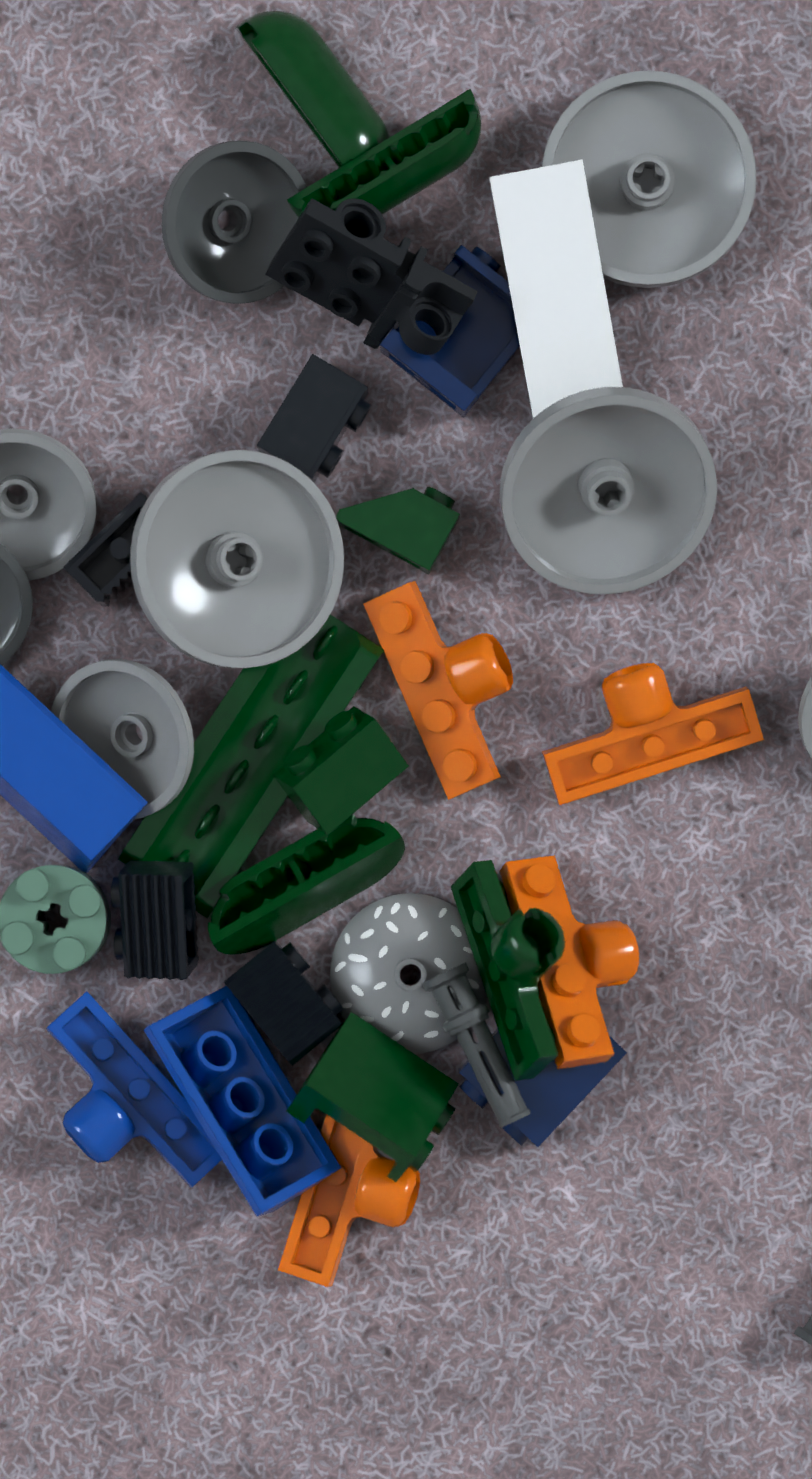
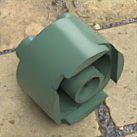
M46 865L26 871L9 885L0 902V938L3 947L18 963L36 972L58 974L85 965L101 951L110 932L111 911L103 890L90 875L74 867ZM58 904L61 906L60 915L68 918L66 927L56 928L52 934L48 931L49 923L42 920V914L44 911L53 910L55 905Z

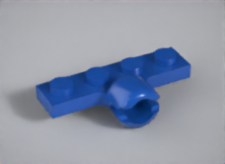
M87 991L46 1028L90 1077L93 1084L90 1091L65 1113L63 1119V1126L66 1132L89 1158L98 1163L107 1162L129 1141L140 1136L156 1149L190 1188L198 1183L222 1160L186 1099Z

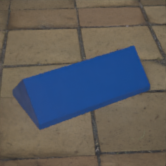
M0 664V795L82 872L87 873L148 802Z
M227 986L144 1029L145 1034L257 1217L276 1211L341 1169L340 1164L311 1117L309 1116L306 1122L302 1123L286 1112L297 1094L243 1006Z

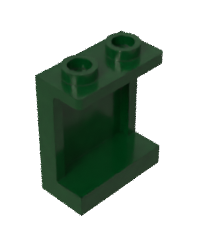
M351 1012L327 1045L286 1112L302 1123H305L314 1109L318 1108L393 1158L396 1162L387 1177L397 1182L408 1167L417 1172L429 1156L434 1144L428 1141L427 1138L431 1131L439 1135L453 1115L456 1108L448 1102L459 1083Z

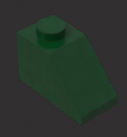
M427 486L424 493L411 488L339 509L336 519L340 527L429 575L460 518V513L452 510L455 504L452 498Z

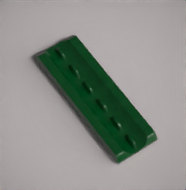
M330 614L318 633L298 651L271 664L243 668L194 742L193 763L183 789L165 808L144 817L118 860L124 864H127L130 860L193 862L196 911L208 918L220 898L218 892L225 883L237 875L288 798V795L274 778L273 774L284 765L285 758L293 750L311 743L325 731V725L332 717L346 710L384 650Z

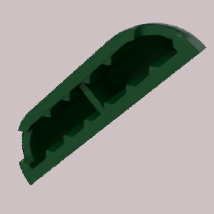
M265 11L247 18L235 27L338 168L389 138L386 126L378 113L318 32L307 21L295 14L284 11Z
M471 89L287 199L293 212L299 218L311 198L334 211L341 202L347 199H361L375 206L383 215L460 168L473 154L481 133L480 110Z
M351 815L328 836L319 829L311 832L225 883L218 892L220 898L214 907L211 923L208 922V932L213 946L223 954L235 955L260 949L282 938L384 878L399 863L404 854L405 843L403 838L386 821L383 823L375 819L356 818L355 815Z

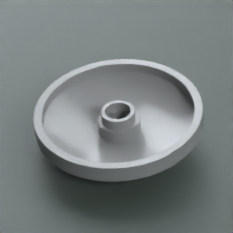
M635 71L608 78L592 86L576 98L563 112L555 124L545 148L542 167L583 160L603 278L621 285L641 288L664 287L687 281L703 273L716 264L734 245L749 218L756 192V164L750 140L742 123L732 109L714 92L696 81L677 74L663 71Z
M602 387L584 390L569 395L544 409L528 423L516 438L505 460L500 480L502 516L508 535L522 559L533 570L552 583L566 589L589 594H616L632 591L656 582L671 573L700 544L712 520L717 498V478L713 459L696 425L685 413L667 400L646 391L627 387Z
M231 450L215 452L190 460L167 475L157 485L142 507L135 524L130 549V567L133 586L139 604L151 625L165 641L186 656L202 663L226 668H251L271 664L286 658L307 644L318 633L331 614L340 592L344 572V549L336 516L328 500L309 477L290 463L275 456L250 450Z

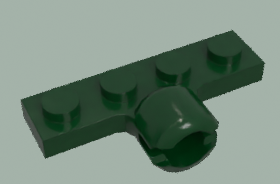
M475 861L450 887L515 1081L534 1079L558 1056L555 1035L551 1027L548 1026L539 999L538 982L562 957L565 948L564 932L553 916L538 908H530L525 914H523L521 909H518L511 916L506 903L505 888L498 879L493 861Z

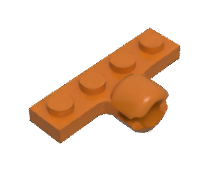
M416 581L406 583L363 603L448 800L500 778V773L475 718V709L480 703L507 692L513 684L511 664L498 640L491 634L481 633L456 645L446 646L438 634Z
M642 663L620 669L604 679L602 691L611 717L608 729L604 732L542 751L557 802L559 805L762 741L764 737L750 691L746 686L686 706H676L672 700L664 671L655 663Z
M555 855L507 861L499 872L512 915L518 909H521L523 914H525L530 908H538L553 916L564 932L565 948L562 957L538 982L539 999L548 1026L553 1030L556 1039L558 1056L555 1058L557 1069L607 1062L614 1055V1051L597 998L596 988L627 984L637 973L639 949L635 935L627 924L618 920L591 924L578 922L572 914Z
M326 1114L321 1135L340 1164L341 1169L301 1194L278 1271L325 1287L333 1286L354 1220L362 1217L392 1228L405 1224L417 1200L420 1188V1173L408 1167L397 1182L393 1181L387 1175L396 1161L383 1156L375 1146Z

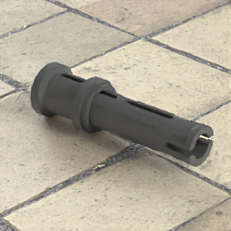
M463 963L424 982L422 985L425 991H432L446 1020L442 1025L445 1032H449L450 1037L453 1035L457 1036L475 1073V1077L499 1122L498 1125L502 1128L531 1114V1111L527 1108L509 1071L508 1065L485 1020L490 1018L488 1015L490 1011L486 1004L479 1003L466 976L469 968L466 963ZM450 986H452V988H453V990H454V992H455V994H456V996H457V998H458V1000H459V1002H460V1004H461V1006H462V1009H461V1010L459 1009V1007H458V1005H457V1003H456V1001H455V999H454V997H453V995H452V992H451V990H450ZM470 1027L473 1028L478 1038V1043L475 1042L469 1030ZM481 1051H484L504 1094L500 1093Z

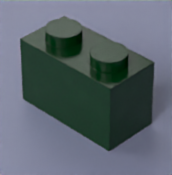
M354 706L349 711L340 712L332 717L325 725L323 733L308 745L293 750L285 758L284 765L273 774L305 820L327 836L409 767L376 719Z

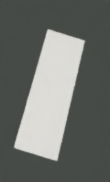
M583 160L489 177L533 418L550 405L569 395L594 388L623 387Z

